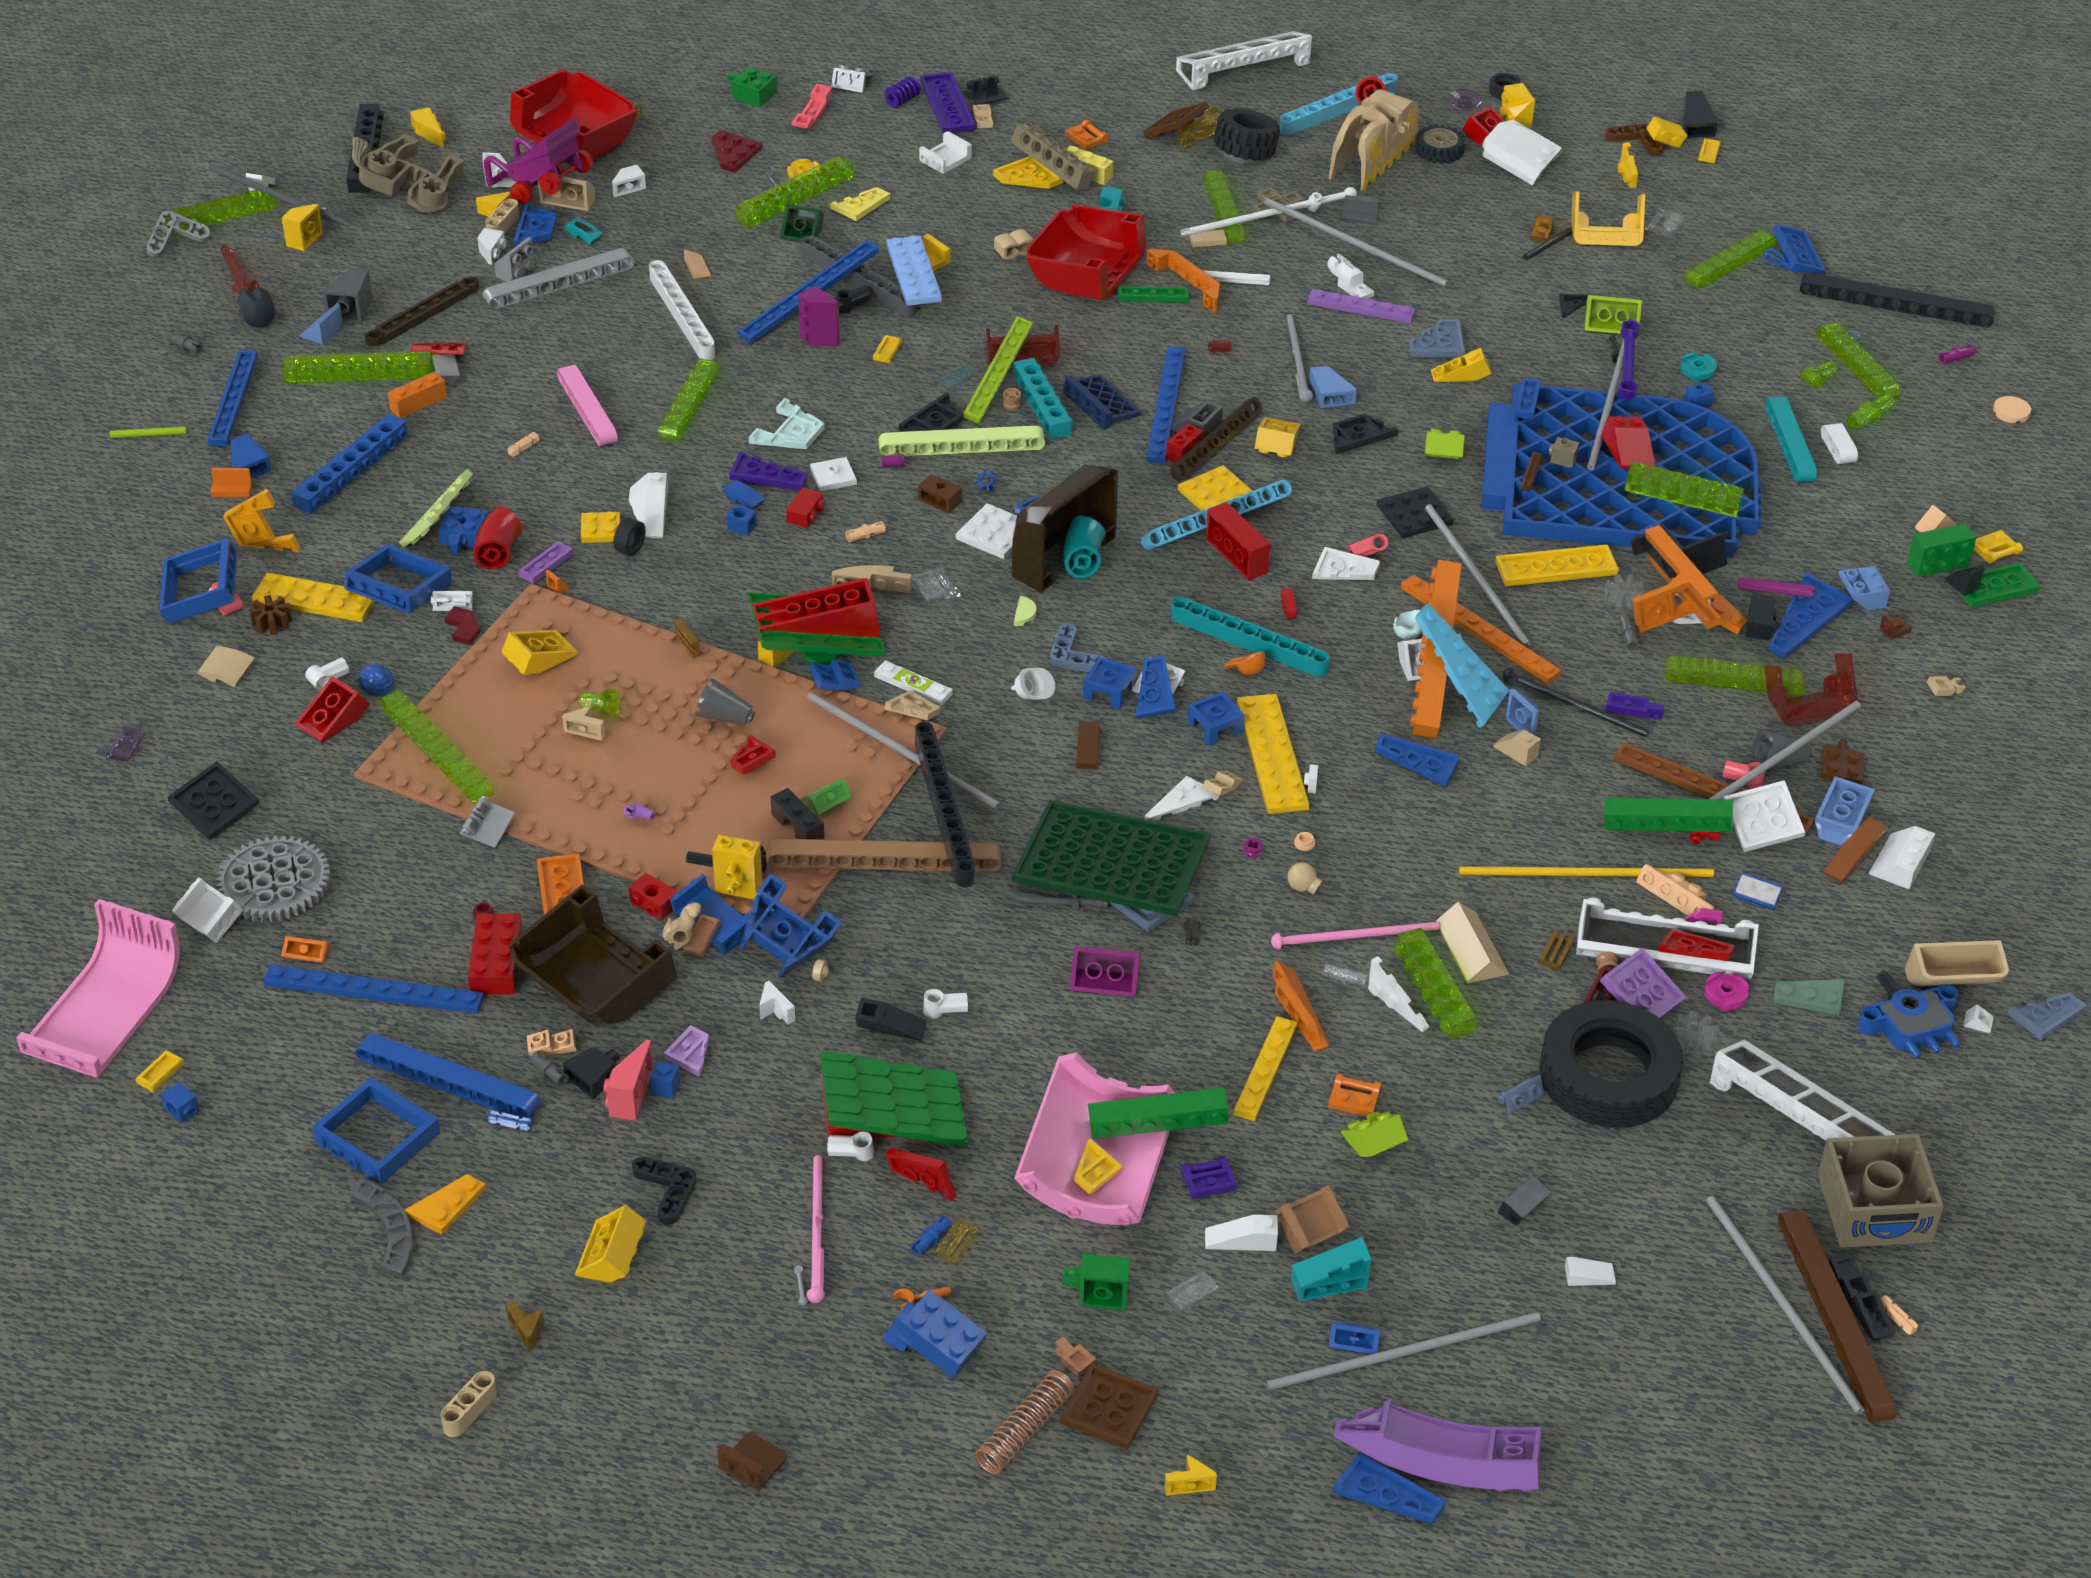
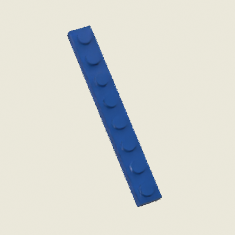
M238 351L207 439L209 446L228 445L258 358L257 351Z

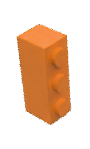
M436 372L429 373L388 392L390 410L399 418L447 398L445 380Z

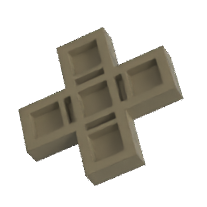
M1270 187L1257 192V198L1261 202L1252 205V211L1255 213L1272 209V207L1264 204L1266 198L1282 205L1302 202L1304 198L1296 191L1280 195ZM1285 213L1277 214L1285 223L1296 219Z

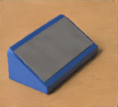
M1742 873L1733 896L1774 910L1781 897L1783 887L1753 875Z

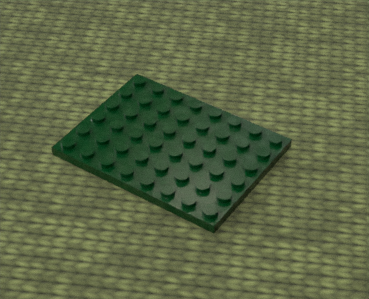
M1049 800L1012 874V881L1145 909L1147 911L1178 916L1211 840V833Z

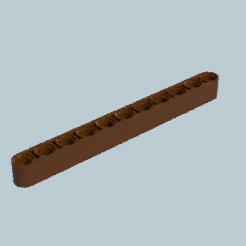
M1802 1209L1779 1213L1778 1224L1857 1398L1865 1409L1864 1413L1868 1422L1875 1423L1895 1419L1897 1413L1892 1396L1806 1212Z

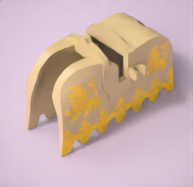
M1379 89L1369 98H1365L1362 101V105L1353 108L1342 124L1334 142L1329 179L1332 180L1335 177L1337 170L1341 172L1344 169L1345 162L1350 164L1355 154V156H1360L1361 159L1360 191H1365L1368 182L1373 183L1376 180L1377 174L1381 176L1384 173L1385 166L1390 168L1394 159L1397 161L1400 159L1402 151L1406 153L1409 151L1410 144L1415 145L1419 122L1418 103Z

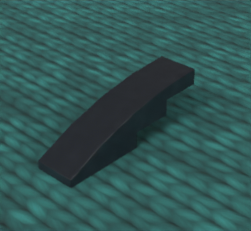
M1852 1253L1831 1258L1828 1262L1842 1292L1872 1341L1895 1335L1894 1328L1877 1290L1871 1289L1864 1271H1859Z

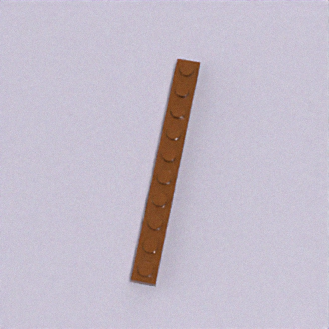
M1623 743L1614 755V761L1707 798H1711L1729 786V784L1626 743ZM1738 789V790H1736L1735 792H1733L1732 794H1735V793H1738V792H1742V791H1744V790ZM1797 812L1805 830L1804 837H1806L1813 826L1814 818Z

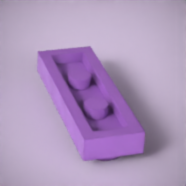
M559 541L521 568L518 571L519 577L535 584L546 575V570L552 571L571 557L573 549Z

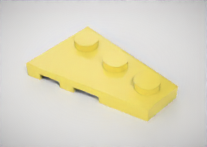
M876 187L859 193L858 197H846L840 203L832 202L830 207L832 210L858 221L890 200V193Z

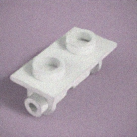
M433 591V596H431L433 611H450L454 606L472 611V591Z

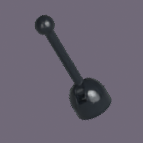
M1610 335L1609 341L1612 342L1614 347L1611 358L1613 363L1616 364L1620 349L1617 348L1615 335Z

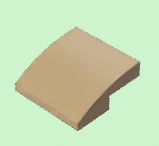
M216 646L197 674L215 683L219 679L235 687L251 666L255 657L232 648Z

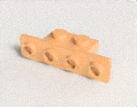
M1645 864L1636 880L1638 884L1686 915H1690L1700 908L1714 910V906L1705 901L1707 894L1701 891L1702 888L1694 883H1688L1684 880L1685 877L1679 873L1663 874L1649 864Z

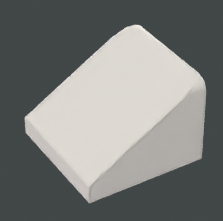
M1976 1004L1966 1011L1963 1026L1990 1033L1994 1016Z

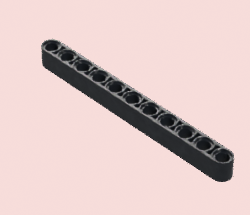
M1815 273L1804 274L1800 284V292L1803 295L1985 328L1990 327L1994 321L1995 309L1987 304Z
M919 722L915 726L914 745L954 881L959 887L967 888L974 884L975 862L934 727L928 722Z

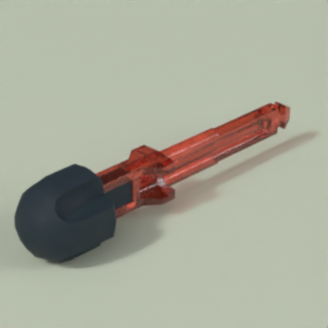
M223 245L220 249L236 281L232 286V290L240 294L237 299L240 307V316L250 326H266L273 320L275 315L273 299L265 289L259 287L257 280L253 279L250 282L233 249Z

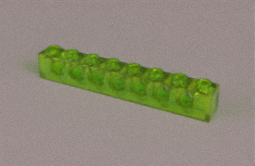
M838 155L735 205L736 220L747 228H751L784 212L787 204L798 205L854 177L853 163L842 155Z
M431 351L287 355L283 357L282 364L284 383L419 379L432 373L433 369Z

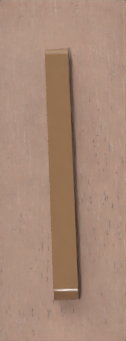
M775 839L769 844V863L778 868L952 871L943 842ZM969 843L975 862V872L997 871L1001 868V849L998 845L992 843Z

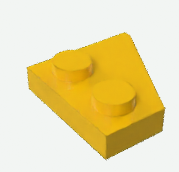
M1626 142L1622 145L1618 172L1622 174L1623 180L1629 188H1636L1638 171L1634 156H1629L1631 145L1629 142Z
M1090 1138L1085 1146L1073 1181L1089 1195H1092L1120 1173L1122 1165Z

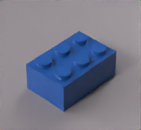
M929 1289L901 1321L896 1336L950 1377L955 1378L980 1349L988 1332Z

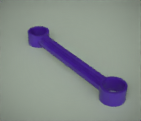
M1634 320L1624 321L1620 331V335L1624 338L1623 380L1619 384L1618 395L1625 400L1634 399L1638 388L1637 383L1634 381L1635 339L1638 337L1640 325Z

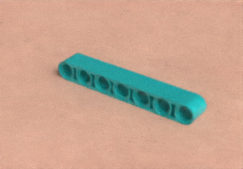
M1767 397L1765 403L1766 411L1795 482L1815 481L1817 477L1816 466L1787 397Z

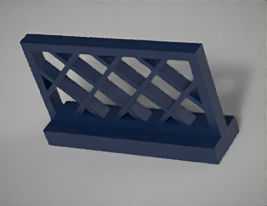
M1101 374L1075 379L1072 375L1065 377L1063 393L1103 430L1110 428V424L1113 422L1141 415V411Z

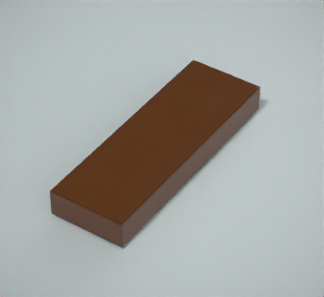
M1079 721L1076 768L1097 769L1100 722Z

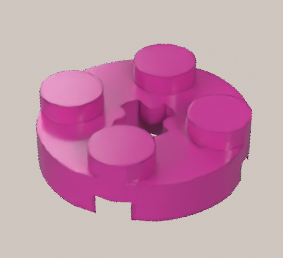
M1716 972L1707 978L1704 996L1712 1005L1719 1007L1721 1011L1729 1012L1731 1009L1742 1007L1747 1002L1749 986L1744 978L1735 973H1731L1730 976L1724 975V972Z

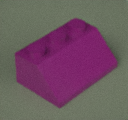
M816 286L798 294L800 338L811 346H839L838 301Z
M1074 946L1070 990L1136 997L1141 952Z

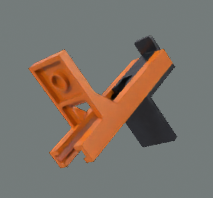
M1662 523L1645 530L1644 534L1631 538L1632 553L1638 555L1647 551L1649 561L1669 583L1666 586L1632 598L1636 629L1639 633L1694 613L1707 629L1722 624L1720 615L1708 603V599H1719L1718 592L1702 575L1727 565L1725 538L1722 532L1683 547ZM1675 593H1677V594L1681 597V599L1683 600V601H1682L1679 605H1677V606H1676Z

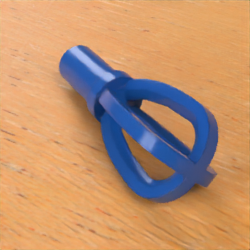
M1770 248L1764 252L1763 259L1766 263L1785 267L1794 273L1796 272L1791 268L1788 260L1777 250ZM1772 251L1776 253L1781 259L1775 257L1769 252ZM1766 256H1768V257H1770V258H1772V259H1774V260H1776V261H1778V262H1780V263L1771 262V261L1767 260Z

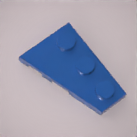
M1165 655L1145 658L1135 718L1175 712Z

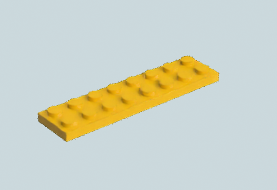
M1277 694L1237 697V706L1245 715L1244 731L1268 814L1309 810L1308 798Z

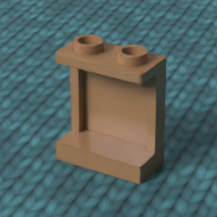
M1328 1185L1293 1203H1287L1274 1212L1295 1254L1332 1238L1349 1228L1348 1217L1340 1209L1337 1203V1195Z

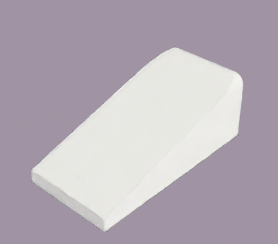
M1577 1257L1566 1258L1565 1271L1568 1286L1616 1285L1612 1263Z

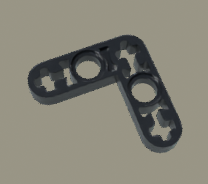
M642 1156L636 1158L632 1162V1171L636 1178L669 1187L658 1207L659 1221L665 1225L676 1223L696 1186L695 1171L688 1167ZM661 1171L670 1172V1175L666 1177H661L658 1174ZM682 1179H686L684 1186H682ZM677 1193L683 1195V1197L678 1200L671 1198L672 1195Z

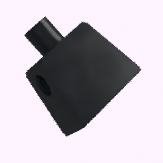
M591 1047L563 1062L564 1073L568 1074L569 1081L592 1099H595L604 1090V1082L606 1079H609L612 1070L615 1068V1063L620 1060V1057L614 1049L603 1054L597 1048Z

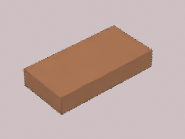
M700 914L691 931L690 941L682 948L683 952L703 958L721 925L720 919Z

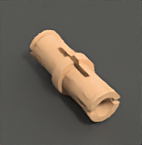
M883 521L869 525L863 524L859 528L846 531V538L849 543L864 538L870 539L871 536L885 533V525Z

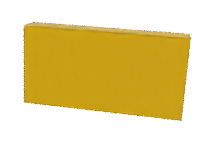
M1705 138L1698 161L1715 163L1721 141Z
M885 335L873 354V360L891 363L902 344V338Z
M165 1050L136 1078V1083L155 1092L184 1064V1060Z

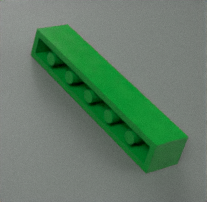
M1605 798L1604 826L1605 830L1733 832V799Z
M1225 1088L1088 1103L1092 1139L1229 1123Z

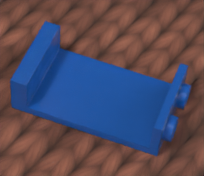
M704 874L692 880L687 887L677 892L670 899L673 912L679 917L685 906L696 902L701 905L700 914L720 919L721 925L711 945L723 955L741 943L749 912L742 916L708 887ZM700 914L695 918V923L699 918Z

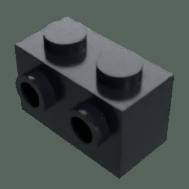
M1751 597L1746 637L1770 640L1771 633H1775L1778 609H1774L1775 600Z

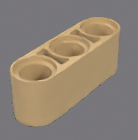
M515 199L503 201L486 219V228L504 231L505 234L520 217L518 201Z
M481 1371L475 1374L442 1409L440 1415L443 1431L447 1436H460L495 1399L497 1389L495 1377L491 1372Z

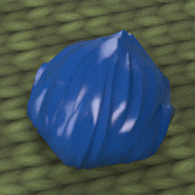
M375 663L365 665L360 670L358 675L359 684L367 693L371 695L391 694L394 679L389 668Z

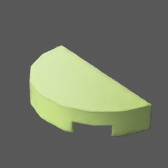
M1020 596L1014 618V626H1023L1024 623L1035 619L1036 605L1031 599Z

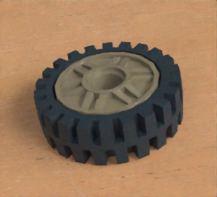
M1436 124L1434 127L1432 125H1429L1428 128L1424 127L1417 133L1415 151L1418 156H1421L1422 159L1426 158L1428 162L1432 160V163L1438 161L1439 164H1443V162L1447 164L1450 161L1455 162L1459 160L1464 154L1465 136L1460 130L1457 131V128L1451 129V126L1445 127V125L1439 127Z

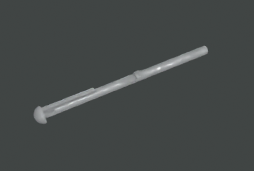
M1288 314L1286 318L1293 348L1292 353L1295 356L1298 372L1295 374L1299 398L1302 402L1307 403L1312 400L1313 393L1308 390L1294 317L1292 314Z

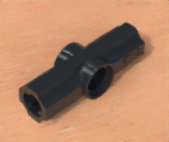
M864 285L851 291L839 290L833 298L838 301L840 313H849L852 311L853 306L869 301L871 293L869 288Z

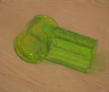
M1831 360L1815 368L1808 366L1803 370L1801 380L1817 389L1823 385L1826 379L1836 375L1838 369L1835 362Z
M608 689L602 693L581 692L580 709L591 706L592 710L603 711L607 716H616L622 710L619 692L615 689Z

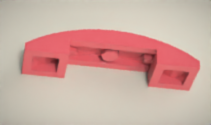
M816 84L810 93V101L803 112L796 115L792 121V126L806 129L814 126L828 103L832 87Z

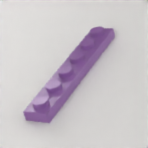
M1315 289L1311 290L1307 302L1310 305L1411 323L1415 314V308Z

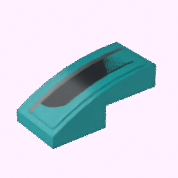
M578 218L564 226V229L574 238L581 237L588 245L593 244L603 236V233L596 227Z

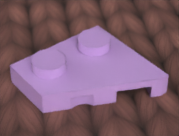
M690 1025L663 1053L664 1059L673 1064H678L679 1067L699 1077L708 1047L709 1034Z

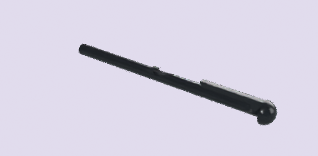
M1507 668L1503 672V679L1507 683H1511L1546 699L1552 697L1568 705L1583 708L1581 712H1587L1645 738L1649 733V730L1516 674L1514 673V668Z

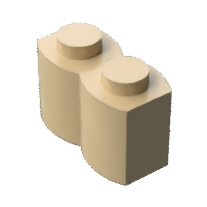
M1019 229L1010 234L1005 233L994 238V249L1003 259H1012L1018 255L1027 254V246L1034 239L1025 230Z

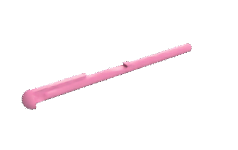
M1428 922L1292 935L1288 937H1281L1280 933H1276L1272 936L1271 943L1274 948L1281 949V945L1435 931L1439 930V923Z
M820 1155L814 1156L812 1277L811 1289L807 1291V1298L812 1303H820L825 1298V1292L823 1291L824 1249L821 1248L823 1158Z

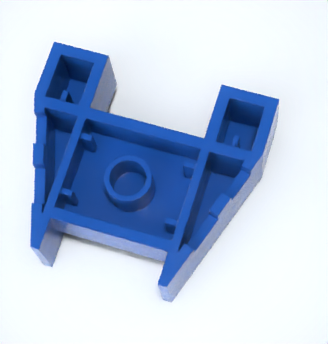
M770 873L753 898L739 950L742 951L749 940H752L785 963L778 974V977L781 978L823 950L835 935L842 922L825 910L814 925L801 918L778 902L788 884Z

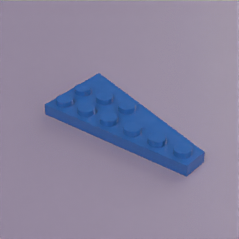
M1805 572L1799 584L1814 586L1815 594L1813 597L1793 595L1785 615L1769 644L1768 650L1783 659L1787 658L1853 604L1854 599Z

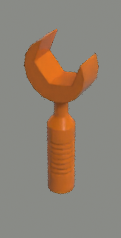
M950 1287L931 1290L941 1298L951 1296ZM898 1289L893 1294V1301L901 1297L914 1305V1300L921 1299L928 1290L923 1291L919 1295H914L909 1289ZM906 1303L901 1305V1310L906 1305Z

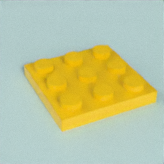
M1224 465L1178 484V491L1201 511L1253 491Z

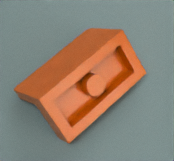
M212 468L213 484L210 491L211 497H250L253 485L249 468Z

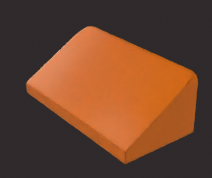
M285 936L281 957L324 963L331 944L325 941Z

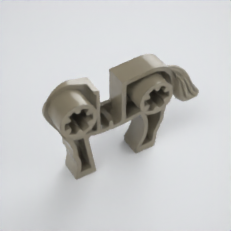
M403 134L396 140L386 143L381 148L369 152V145L366 140L359 137L352 138V159L356 166L359 167V180L363 185L392 197L404 183L412 186L408 190L407 204L422 212H435L444 210L447 207L448 189L452 186L453 181L463 173L464 160L449 154L438 172L433 174L420 166L404 161L418 154L419 140Z

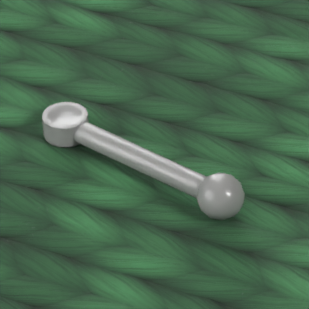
M798 1265L794 1267V1274L797 1275L800 1293L798 1302L801 1306H805L808 1303V1299L804 1294L803 1267Z

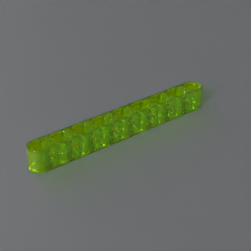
M400 690L391 692L379 699L383 711L472 803L476 804L478 798L482 796L488 798L494 795V789L490 781Z

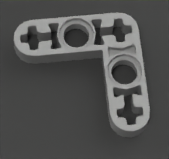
M164 211L160 215L147 243V253L151 257L160 256L172 231L197 242H205L209 239V228L174 212ZM170 217L171 221L168 222L167 227L164 226L165 219ZM186 223L190 228L183 230L180 228V225ZM164 231L167 235L161 238L156 233ZM201 231H204V234L202 236H199V233ZM156 241H157V242H158V249H156L155 251H153L152 248H154V246H155V244H156Z

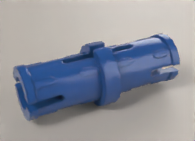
M941 1215L933 1225L926 1227L923 1230V1234L910 1245L911 1251L921 1257L930 1246L939 1242L941 1235L952 1227L951 1220L947 1216Z

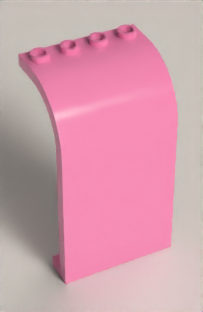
M101 899L94 904L99 923V935L95 951L89 963L30 1034L21 1032L16 1038L21 1053L95 1078L101 1075L166 994L174 979L180 954V943L175 923Z

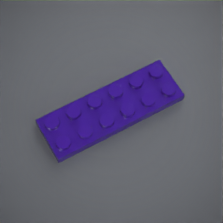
M952 72L920 76V83L943 134L947 131L955 133L975 130V122Z

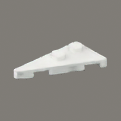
M1186 776L1144 816V819L1156 821L1161 819L1162 815L1171 812L1174 815L1191 807L1200 806L1203 801L1209 799L1215 801L1219 798V795L1203 788L1202 783Z
M1378 956L1372 959L1368 984L1370 992L1382 999L1389 1008H1393L1420 1031L1424 1032L1427 1030L1429 1025L1426 1023V1020L1421 1013L1416 1015L1408 1005L1411 1002L1410 998L1396 982L1392 974L1386 975L1380 967L1382 960Z

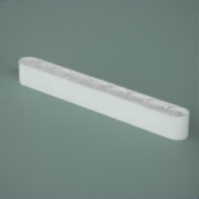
M655 260L650 262V281L698 357L703 361L713 360L715 358L714 340L663 261Z

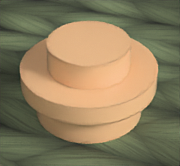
M1301 832L1295 838L1294 845L1298 850L1310 851L1315 847V839L1312 834Z

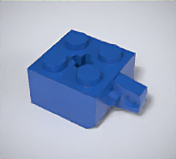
M450 506L439 528L441 544L450 545L451 553L457 554L462 547L474 549L475 538L483 521L488 516V511Z

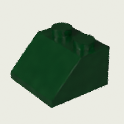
M787 204L780 238L802 242V238L805 236L818 237L822 229L824 213L819 209Z

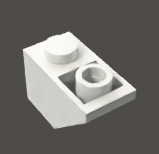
M484 228L477 237L479 252L488 264H493L495 259L499 258L502 249H505L506 239H504V231Z

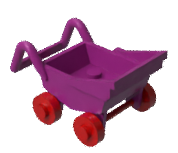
M574 117L547 135L536 146L523 137H516L512 143L514 159L507 164L495 156H487L484 160L487 185L491 187L509 175L513 181H516L511 187V196L519 204L523 205L532 200V188L538 185V179L543 192L548 195H554L562 187V177L573 170L579 173L589 171L593 167V159L585 150H579L576 135L581 130L577 123L579 122L578 117ZM519 144H522L528 150L521 154ZM568 160L571 167L564 171L561 163ZM491 163L503 171L492 177Z

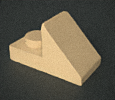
M591 706L566 713L562 717L564 732L601 741L605 737L604 720L592 718Z

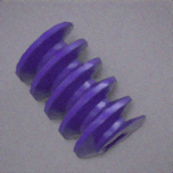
M906 77L885 90V99L888 105L896 108L898 105L919 95L921 86L914 77Z

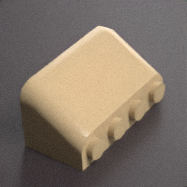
M2001 940L1914 944L1905 967L1908 981L1915 986L1969 985L2001 982L2005 980L2009 967Z

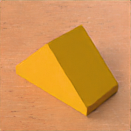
M510 192L477 197V212L489 217L503 201L511 199Z

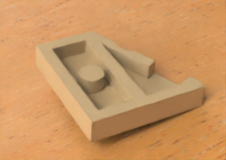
M910 690L886 701L884 708L888 711L924 720H929L939 715L941 711L940 706Z

